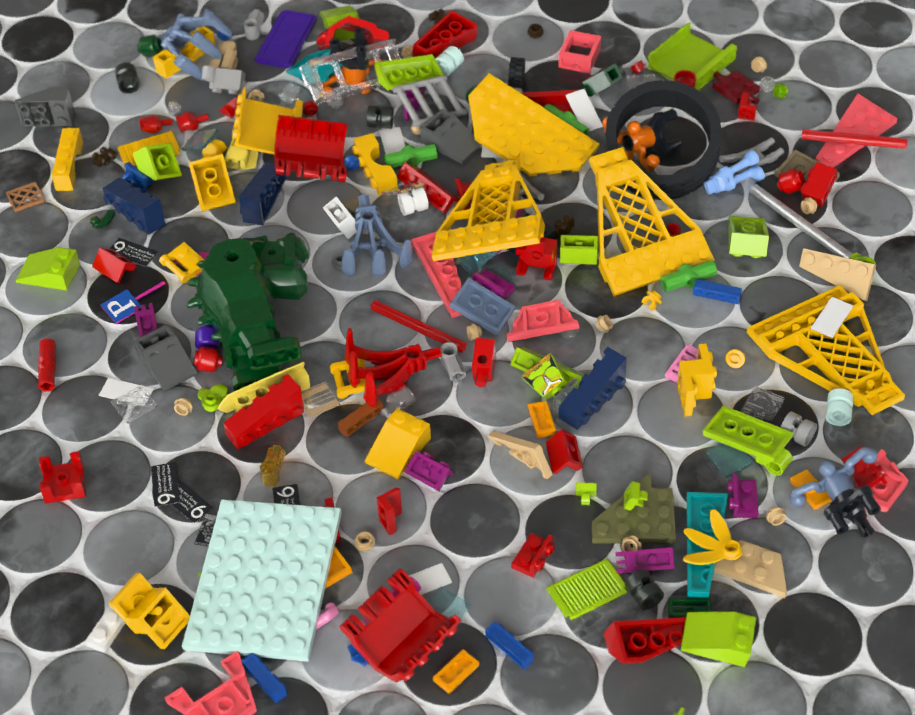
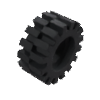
M511 57L508 85L512 88H523L525 58Z

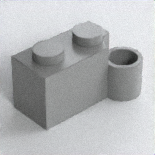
M203 66L201 80L210 82L209 89L213 93L222 94V91H227L230 95H238V93H242L245 86L246 73L242 70Z

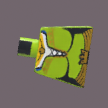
M551 353L521 376L547 400L554 396L557 402L560 403L567 397L563 388L569 382L557 358Z

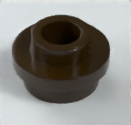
M532 24L527 30L528 36L534 39L541 37L544 33L542 26L539 24Z

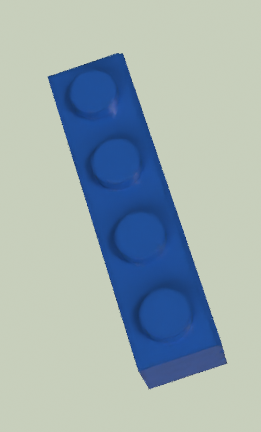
M696 279L693 288V295L733 304H739L742 288Z
M493 622L485 629L486 637L521 668L526 669L534 661L533 652L527 649L521 641L516 640L513 634L507 632L501 624Z
M251 653L241 660L243 668L275 703L287 695L285 684L278 681V677L270 672L266 664H262L259 656Z

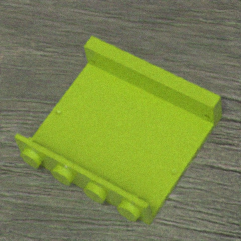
M688 22L664 43H661L658 48L650 52L648 68L673 81L674 75L678 71H691L696 75L695 89L700 90L714 78L713 74L716 71L720 73L736 59L737 46L731 43L726 49L722 50L691 34V23Z

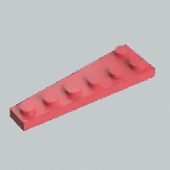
M436 232L411 239L417 256L451 318L462 315L449 307L462 287L453 258L433 261L431 256Z

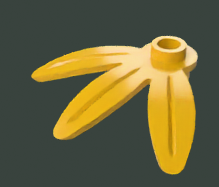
M713 509L710 511V522L718 540L690 528L684 529V534L692 542L702 548L711 550L686 555L683 558L685 562L706 565L720 561L723 558L736 560L741 557L742 547L737 541L731 539L729 529L717 510Z

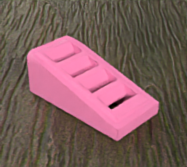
M687 344L668 369L665 377L677 383L678 374L675 371L678 372L679 361L697 360L698 349Z

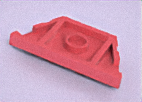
M554 300L522 307L519 316L513 322L514 328L511 333H507V340L512 342L579 329L580 327L578 321L571 316L568 309L564 308L561 301Z
M881 449L874 464L876 467L881 465L887 474L884 477L887 484L884 485L882 482H879L871 489L874 493L873 497L881 507L880 511L888 512L906 488L908 479L898 470L894 462L891 463L888 460L886 452ZM856 482V483L854 484V486H855L856 488H858L859 485H858L857 482Z

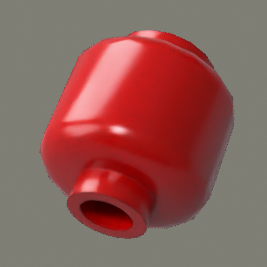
M795 168L786 170L779 174L777 186L780 191L783 190L786 194L794 193L801 190L805 182L804 175Z
M202 346L199 351L196 350L194 365L197 366L199 371L213 373L217 367H221L222 356L219 355L217 348Z

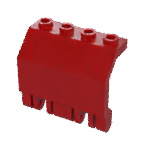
M347 16L320 33L316 44L320 50L328 48L330 40L333 39L334 32L338 29L354 33L355 28L361 27V32L362 28H364L367 44L373 46L386 41L389 38V33L377 28L374 23Z
M278 115L274 144L275 174L283 175L285 170V175L289 176L291 171H295L297 177H301L302 173L303 178L318 179L320 174L321 180H324L326 175L331 176V181H336L337 177V182H346L347 172L346 167H344L343 154L347 123Z
M399 568L392 577L387 579L388 584L397 593L395 597L386 587L380 586L363 605L358 607L359 613L368 622L366 625L357 616L351 614L339 626L341 631L349 638L351 644L372 668L395 683L401 680L405 682L415 674L413 669L417 665L421 667L429 660L428 654L432 650L436 652L444 644L442 640L446 636L451 637L458 630L457 625L462 621L456 614L447 618L435 611L416 590L413 580L404 570Z

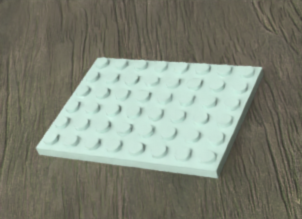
M221 499L182 644L183 650L230 655L238 651L241 656H248L253 653L255 656L263 658L309 662L342 515L341 508Z

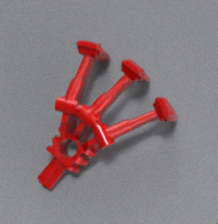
M348 328L345 348V360L349 365L347 375L354 388H357L360 379H365L363 399H365L366 404L370 407H376L378 396L395 391L403 393L407 388V385L404 383L408 381L414 372L426 370V361L442 357L440 347L422 351L419 344L393 351L367 350L354 345L352 329ZM357 358L371 362L376 367H358ZM375 380H387L375 386Z

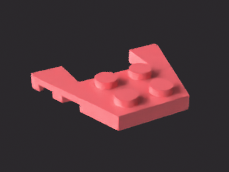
M238 651L221 661L222 667L231 679L196 702L192 701L182 687L165 697L168 705L184 715H253L257 712Z

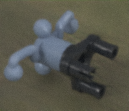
M863 447L845 462L843 468L835 467L831 461H823L819 466V472L823 475L820 482H809L793 489L790 495L791 504L796 507L803 506L806 502L804 493L812 490L817 493L826 491L832 503L824 510V515L828 521H831L836 533L840 535L849 530V526L844 520L846 518L853 524H856L862 537H869L865 529L869 531L870 535L874 533V529L867 520L865 508L868 514L873 516L880 512L881 507L873 497L874 493L870 486L856 488L849 477L855 471L854 465L861 459L867 464L874 463L878 458L877 451L873 448Z

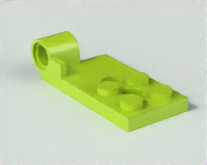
M724 405L703 429V436L755 456L756 463L764 465L775 476L782 475L793 460L791 453L784 449L794 436L793 432Z

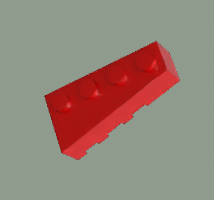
M451 10L413 44L412 57L433 54L434 58H437L449 46L459 49L477 38L478 24Z
M288 373L282 377L283 381L277 386L275 383L268 388L270 391L263 397L257 396L252 400L253 402L247 409L243 407L223 422L226 436L237 449L249 445L254 440L265 436L270 431L281 427L286 422L304 413L301 388Z

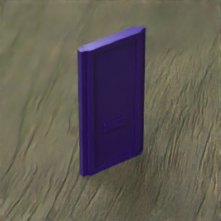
M288 10L281 11L254 59L255 62L291 68L315 25L317 16Z

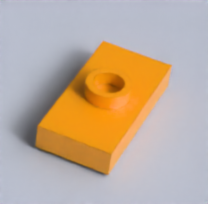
M547 401L528 404V412L537 438L555 435L556 427Z
M807 469L790 478V483L795 488L809 482H818ZM812 490L804 493L806 501L814 510L831 502L826 491L817 493Z
M463 649L433 676V681L450 694L479 667V661Z

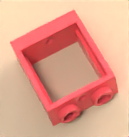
M570 30L559 53V68L590 74L601 50L602 36ZM571 45L591 49L589 56L568 51Z

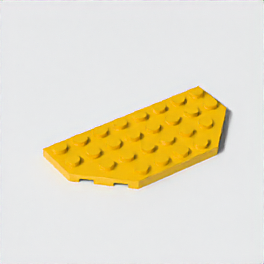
M490 73L468 96L475 141L506 161L519 159L521 164L520 170L530 177L542 173H548L549 175L572 170V172L580 171L589 158L599 149L600 144Z

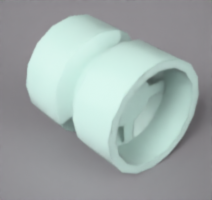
M449 46L435 60L443 75L449 76L464 62V56L457 47Z
M838 388L828 393L825 418L830 424L845 426L851 422L854 396L850 391Z

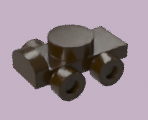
M443 9L435 10L429 13L428 18L430 21L434 20L435 24H437L447 14H445Z
M101 147V154L94 152L92 158H94L92 163L101 167L102 165L106 166L111 160H115L117 152L111 148Z
M564 215V222L561 220L555 221L556 238H560L562 233L566 235L570 232L571 228L574 227L573 217Z

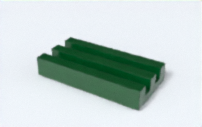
M668 598L667 601L668 618L686 617L687 612H712L711 598Z

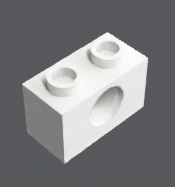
M337 196L323 207L347 239L357 233L355 218Z

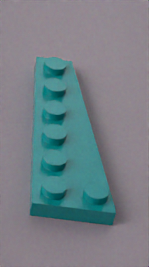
M687 492V528L699 531L718 540L711 527L710 511L713 509L717 510L724 519L728 493ZM687 537V555L711 551L698 546ZM687 563V597L709 598L715 563L706 565Z

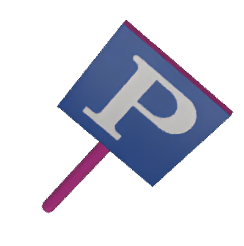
M165 282L157 284L135 298L128 290H125L100 306L114 323L118 324L135 314L134 306H138L139 311L142 310L137 300L165 285Z

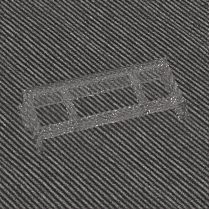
M396 38L365 46L366 54L372 53L375 62H381L378 51L382 50L387 51L390 60L401 59L396 46ZM356 48L311 59L299 67L305 85H309L316 104L383 86L378 83V79L346 86L338 62L357 57ZM332 63L341 88L325 92L316 67Z

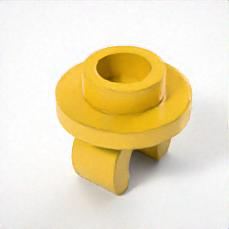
M648 290L646 293L649 296H645L641 302L646 305L652 301L648 308L653 311L657 307V303L661 305L662 301L660 299L662 297L656 291L650 292Z
M738 349L730 350L726 354L727 364L732 368L741 367L745 362V353Z

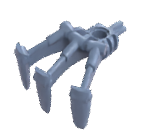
M205 9L203 17H185L183 14H178L174 26H170L167 32L161 33L162 42L160 44L165 49L168 48L177 57L173 63L198 80L202 78V70L180 51L185 42H192L194 46L215 59H220L222 53L203 34L196 31L192 36L189 33L201 26H213L226 36H232L230 28L208 9Z
M365 194L358 196L360 207L355 210L357 234L355 240L352 239L351 242L352 250L347 248L343 253L342 273L349 276L355 275V257L358 256L360 250L366 249V251L370 250L371 257L373 258L372 275L375 277L383 276L386 272V260L381 249L377 250L379 247H387L391 252H395L401 257L399 259L401 268L411 265L413 262L411 241H404L403 248L399 246L383 226V220L380 218L378 207L370 205L369 196ZM374 228H375V230H376L378 236L380 237L379 240H375V239H374V234H373V229H374ZM363 229L368 231L369 241L367 242L361 241Z

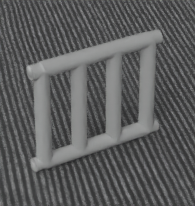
M446 75L392 88L393 93L398 94L413 120L412 125L414 128L424 125L434 116L418 88L426 86L438 109L447 111L433 84H441L456 111L449 113L456 117L467 115V110L461 107L448 85ZM412 90L427 118L419 119L404 91Z

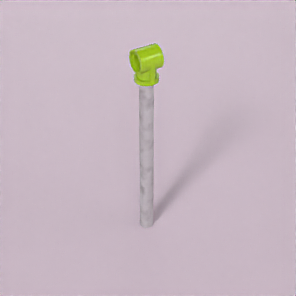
M754 184L751 187V194L836 256L876 264L870 257H861L857 252L852 254L759 185Z

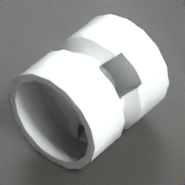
M422 187L412 190L411 193L407 191L397 195L398 204L403 216L413 214L415 210L420 212L429 208L428 199Z

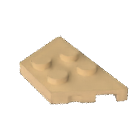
M740 540L738 542L742 547L740 558L736 560L723 558L715 563V573L780 597H786L787 588L782 557L779 553Z

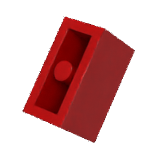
M816 162L814 168L811 167L809 170V179L807 183H803L800 192L802 193L803 200L807 197L812 198L818 206L823 207L837 178V169Z

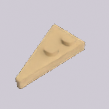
M495 431L488 435L489 439L498 446L504 444L510 448L509 454L525 463L529 468L537 467L540 469L543 478L548 480L553 475L540 444Z

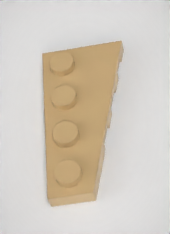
M803 248L799 267L836 286L841 285L845 291L853 292L860 299L867 301L876 265Z

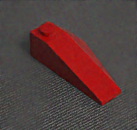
M686 617L615 621L603 633L608 652L622 664L643 663L682 645Z

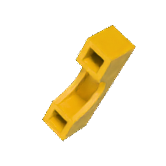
M201 26L190 33L193 36L198 31L216 46L213 31L205 26ZM188 42L181 50V53L192 62L206 54L194 46L192 42ZM167 49L153 56L156 72L166 79L182 69L173 63L177 57Z
M80 128L62 129L52 172L56 191H73L76 179L75 157L76 155H81L83 147Z
M371 133L354 138L353 154L358 157L360 167L364 168L365 177L370 179L371 188L375 189L378 195L398 190L397 176L392 167L374 162L380 157L379 143L374 134Z

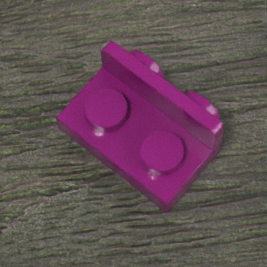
M487 269L481 274L477 272L473 274V281L504 300L515 291L514 285Z
M416 451L404 472L439 492L448 476L453 477L454 475L450 470L451 466L443 461L439 463L433 461L435 457L427 452L421 454Z
M732 473V479L728 480L727 490L732 496L729 497V509L733 511V518H758L756 480H737V473Z

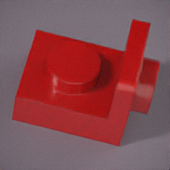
M742 92L738 118L754 121L757 106L751 105V100H748L749 93Z

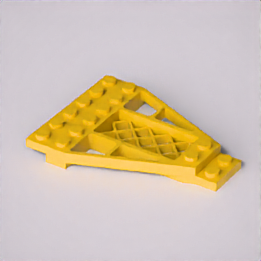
M623 147L589 158V163L596 176L598 268L605 283L608 282L613 296L658 282L661 276L678 271L684 264L694 266L713 260L714 262V257L701 229L632 160H628ZM625 185L623 190L617 188L619 186ZM628 185L637 189L635 195L625 191ZM648 187L670 209L662 212L658 211ZM611 190L621 194L619 201L610 197ZM639 191H640V193H641L643 199L637 196L638 193H639ZM623 196L633 200L630 206L621 202ZM635 201L644 205L642 211L632 207ZM603 202L614 225V228L603 230ZM618 206L628 210L626 216L617 213ZM646 206H647L648 211H649L650 214H647V213L644 212L645 209H646ZM630 212L640 216L638 222L628 218ZM675 213L692 231L671 237L661 217ZM642 217L652 221L649 227L640 223ZM626 222L635 226L633 232L624 228ZM653 223L655 224L657 230L652 229ZM637 227L647 231L645 238L635 234ZM617 232L626 253L605 259L604 236ZM649 233L659 237L656 243L647 239ZM633 238L643 242L640 248L631 244Z
M519 159L485 165V170L480 171L436 232L431 255L433 261L540 243V238L544 237L545 224L536 203L519 173L521 166ZM521 186L528 199L518 200ZM472 199L471 208L464 210L466 205ZM533 207L536 215L516 218V212L519 209ZM469 218L466 227L449 230L456 220Z
M841 285L747 328L746 333L768 358L828 391L838 388L850 391L854 396L853 404L858 407L863 405L871 415L904 400L905 394L895 385L890 373L885 368L863 308L864 303L853 292L848 294ZM831 297L853 305L843 323L858 316L865 332L855 337L842 323L833 338L812 330L811 327ZM817 336L821 337V340L819 341L810 338ZM823 338L833 339L835 341L834 343L823 341ZM837 340L843 341L846 345L836 344ZM868 340L873 355L861 344V342ZM797 345L809 359L798 364L779 353ZM821 348L831 349L833 351L832 353L822 352ZM835 350L846 352V356L834 354ZM848 353L856 354L859 358L849 357ZM833 360L844 362V366L835 365L832 362ZM846 364L858 365V369L846 367ZM812 365L817 366L829 380L807 368ZM860 366L868 367L871 371L862 370ZM844 374L856 375V379L844 377Z

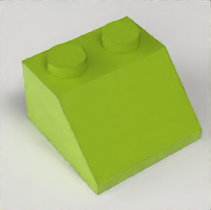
M171 143L146 146L133 153L138 170L155 181L182 176Z

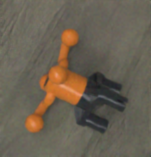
M361 27L354 29L355 41L345 49L341 50L339 39L334 38L330 40V60L343 64L340 70L342 75H334L321 83L320 90L323 98L329 99V96L334 93L330 85L338 82L340 85L348 84L351 87H358L359 92L363 95L371 91L370 84L365 82L366 75L370 72L369 66H373L375 62L386 60L379 58L368 60L366 55L368 45L365 39L364 28H362V32Z
M670 109L665 112H657L653 115L649 124L643 126L637 121H631L627 126V131L620 132L617 143H623L628 160L633 161L635 153L640 164L647 172L651 173L659 165L660 159L655 154L649 155L645 159L647 148H655L662 156L681 148L682 143L679 138L667 142L664 130L666 122L677 119L676 110ZM605 117L602 121L604 133H606L605 130L608 117Z

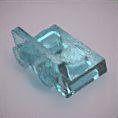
M497 251L456 257L455 265L457 267L460 264L473 276L475 272L497 255Z

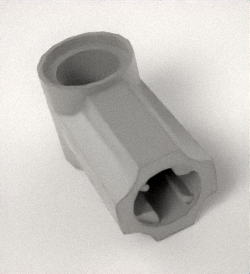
M254 9L250 12L248 19L244 21L245 36L248 40H256L260 37L259 30L264 20V13L260 10Z
M444 343L440 348L442 353L441 364L445 366L450 381H462L466 377V371L458 355V348L454 343Z

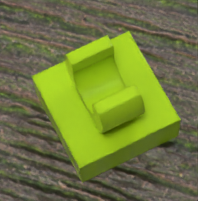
M634 481L630 483L624 492V509L630 511L635 505L643 506L644 500H648V493L640 491V483Z
M576 482V496H582L581 505H590V497H596L597 483Z

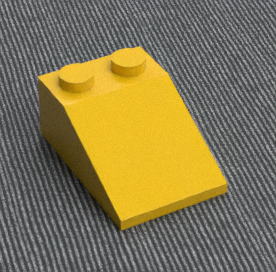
M223 154L189 162L202 212L236 203Z
M396 408L382 427L365 459V463L399 479L415 452L420 453L430 441V424Z

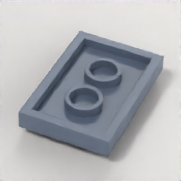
M470 278L466 280L449 306L498 336L516 308L513 304Z

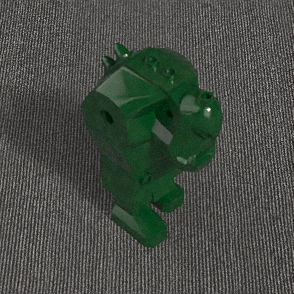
M288 233L285 237L276 241H268L265 235L255 238H235L217 243L212 247L206 260H201L197 263V266L202 268L201 274L187 282L189 286L196 287L197 293L195 297L187 302L186 306L187 308L198 307V309L202 310L203 316L199 317L198 325L207 323L216 329L217 332L211 335V339L219 340L223 344L227 368L233 369L232 385L234 391L283 370L281 364L298 361L302 357L298 337L281 338L274 321L275 308L273 298L299 300L308 291L307 274L303 269V264L306 259H309V252L304 241L297 237L295 233Z

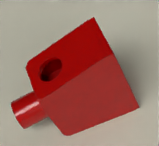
M476 338L472 361L473 380H475L477 387H485L487 382L493 380L496 364L495 339Z

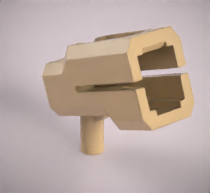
M222 41L218 48L222 53V57L220 59H212L210 66L236 70L238 63L236 43L233 41Z

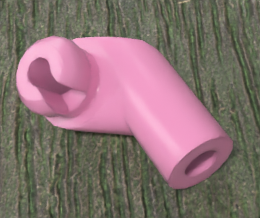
M328 603L325 606V611L319 615L316 629L338 615L339 609L335 603Z

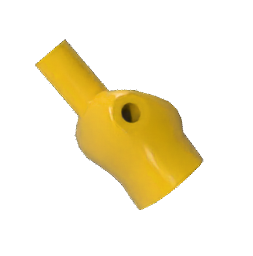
M217 139L207 143L202 150L204 157L201 159L223 154L227 150L226 144Z

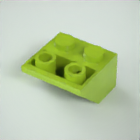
M561 235L560 264L597 265L598 236Z

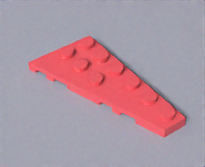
M857 94L833 132L879 136L895 125L897 118L865 97ZM826 142L815 160L834 168L865 145Z

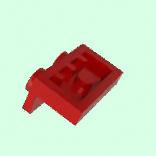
M860 446L848 455H846L845 457H843L841 460L844 463V465L845 462L852 455H854L858 450H860L863 447ZM862 459L854 465L855 471L852 476L859 487L870 486L872 488L879 482H882L884 485L887 484V481L884 479L887 474L881 465L876 467L874 463L867 464Z
M530 533L511 563V568L534 578L538 571H542L547 556H551L554 551L553 536L548 535L544 539Z

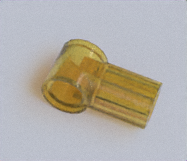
M273 445L268 448L265 460L260 465L261 479L265 486L273 487L280 481L279 473L286 455L285 450L280 446Z

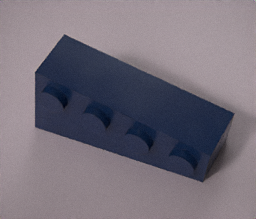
M265 162L239 196L240 214H242L243 222L264 225L287 179L285 170L283 175L275 174L274 163Z
M120 177L103 187L105 202L108 205L111 204L118 213H122L129 222H133L140 231L150 235L165 225L159 198H151L152 195L148 192L143 194L140 188L136 187L134 189L131 183Z
M609 347L604 350L605 356L603 359L595 361L592 372L589 375L585 374L581 378L578 389L574 387L559 405V419L576 430L582 425L587 424L590 417L594 413H598L602 405L606 401H610L614 393L618 389H622L626 383L627 358Z

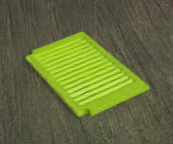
M608 558L546 587L547 592L564 617L569 616L570 620L627 593L625 582Z

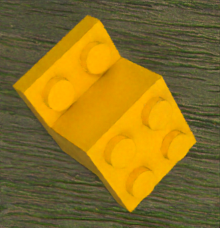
M706 343L699 344L697 360L679 361L677 389L684 417L692 416L693 408L696 407V400L712 398V390H715L714 378L717 377L716 366H712V351H708Z
M135 573L108 603L135 634H148L160 649H165L186 626L190 615L167 588H153L141 573Z

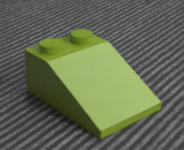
M351 5L320 11L325 29L347 16L360 19L357 11ZM338 29L334 32L333 39L337 38L340 41L355 38V33Z
M729 215V254L737 257L743 255H750L753 258L766 257L769 234L765 218Z
M57 247L29 254L15 280L16 283L67 291L80 266L77 251L75 249Z
M687 612L680 651L745 667L751 655L756 617L738 612Z

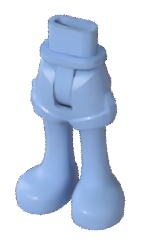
M749 150L741 161L730 167L723 166L713 176H710L709 180L703 183L707 194H717L733 190L736 184L748 178H752L755 181L763 180L765 174L762 168L755 165L759 162L757 153L754 150ZM747 166H751L744 172L733 176L735 172Z

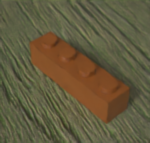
M378 399L376 407H370L366 403L338 422L339 431L345 437L350 436L384 411L383 403Z

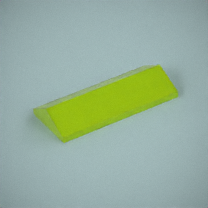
M433 54L375 62L374 64L378 83L387 90H392L393 87L444 76Z

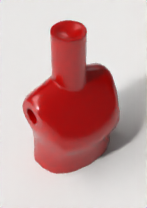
M184 112L182 115L176 116L180 132L197 130L200 122L209 120L207 114L195 116L192 112Z
M157 115L140 116L139 118L141 131L151 134L160 131L162 126H172L173 123L172 119H160Z

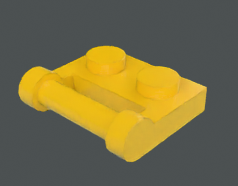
M183 242L169 254L162 255L159 262L175 273L184 284L202 271V268H199L197 263L204 259ZM176 260L187 272H183L172 261Z
M357 358L358 367L366 368L364 360ZM346 360L330 365V372L334 375L337 386L336 394L338 398L344 399L348 395L364 392L365 379H360L357 388L352 387L351 383L348 386H344L341 371L346 370L347 374L349 372V365Z

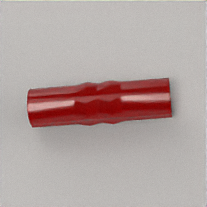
M48 338L41 340L39 343L38 387L41 391L45 392L54 389L56 371V344L54 340Z

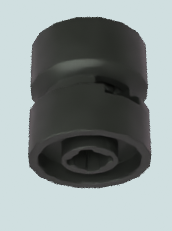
M127 62L119 64L115 69L119 90L125 94L136 92L140 86L136 67Z
M369 105L367 110V126L378 128L380 125L382 128L392 129L394 121L393 107L383 106L380 109L379 106Z
M646 569L633 573L625 582V587L635 597V601L642 610H649L655 607L664 598V592L657 583H654L655 580Z

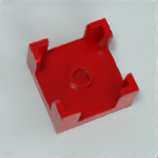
M541 237L539 244L516 247V255L520 254L516 275L525 276L528 266L546 269L543 279L552 281L557 266L556 239Z
M80 451L71 452L72 462L52 465L49 456L39 457V465L43 474L40 490L45 503L86 497L84 464Z

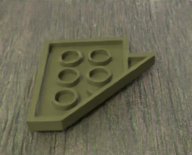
M647 474L638 483H640V491L648 493V500H644L643 506L635 505L630 511L624 509V495L621 496L592 521V544L622 543L625 537L636 536L641 543H676L672 488H652L651 474Z

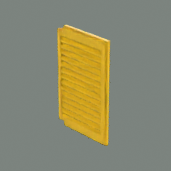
M172 131L117 147L124 166L127 162L136 166L133 153L146 146L171 143L175 156L180 155L179 152L181 151Z

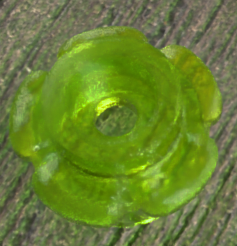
M784 83L774 86L773 95L775 98L782 100L783 97L787 96L788 88Z

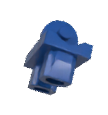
M130 162L125 163L126 172L122 175L123 180L131 183L135 188H140L143 193L147 192V186L153 184V179L139 171L137 165L133 166Z

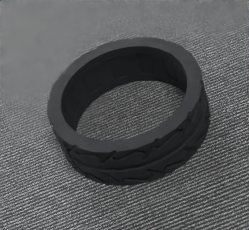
M669 80L646 82L622 95L615 103V107L611 109L605 130L606 152L619 148L617 143L619 133L632 116L652 107L666 106L685 111L693 116L704 128L709 145L703 157L694 166L671 175H657L643 171L670 199H678L690 194V192L696 191L704 185L703 183L714 172L719 160L722 135L720 117L710 100L694 87L692 88L690 85ZM629 185L627 186L629 191L636 194L637 189ZM648 187L649 192H650L652 198H653L654 200H661V199Z

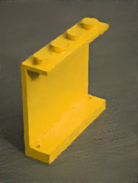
M243 87L242 94H238L237 104L239 105L236 107L235 115H238V117H235L234 127L236 128H234L232 138L235 139L234 146L274 155L278 115L302 118L303 101L296 100L294 109L246 99L247 92H245L246 88Z

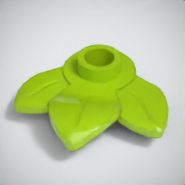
M217 384L212 386L211 389L201 388L198 391V398L202 400L201 403L204 409L209 412L218 410V406L228 395V387L224 384Z

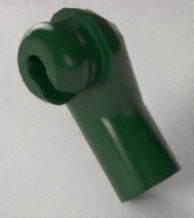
M108 210L101 219L97 216L92 217L90 223L96 229L108 226L115 213L112 210Z

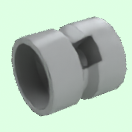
M790 411L780 428L793 432L794 436L792 438H794V441L806 447L816 432L817 424L808 419L802 420V416Z

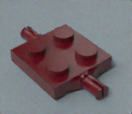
M718 71L713 74L717 81L713 82L712 88L736 105L741 101L742 92L749 93L748 100H751V103L754 105L759 103V99L753 95L760 92V86L740 72L734 71L726 76Z

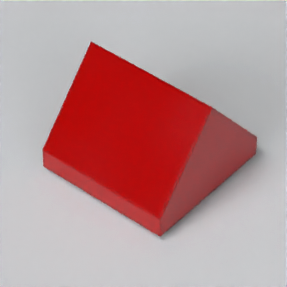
M236 97L223 106L219 112L231 119L235 117L236 107L239 105L237 104Z

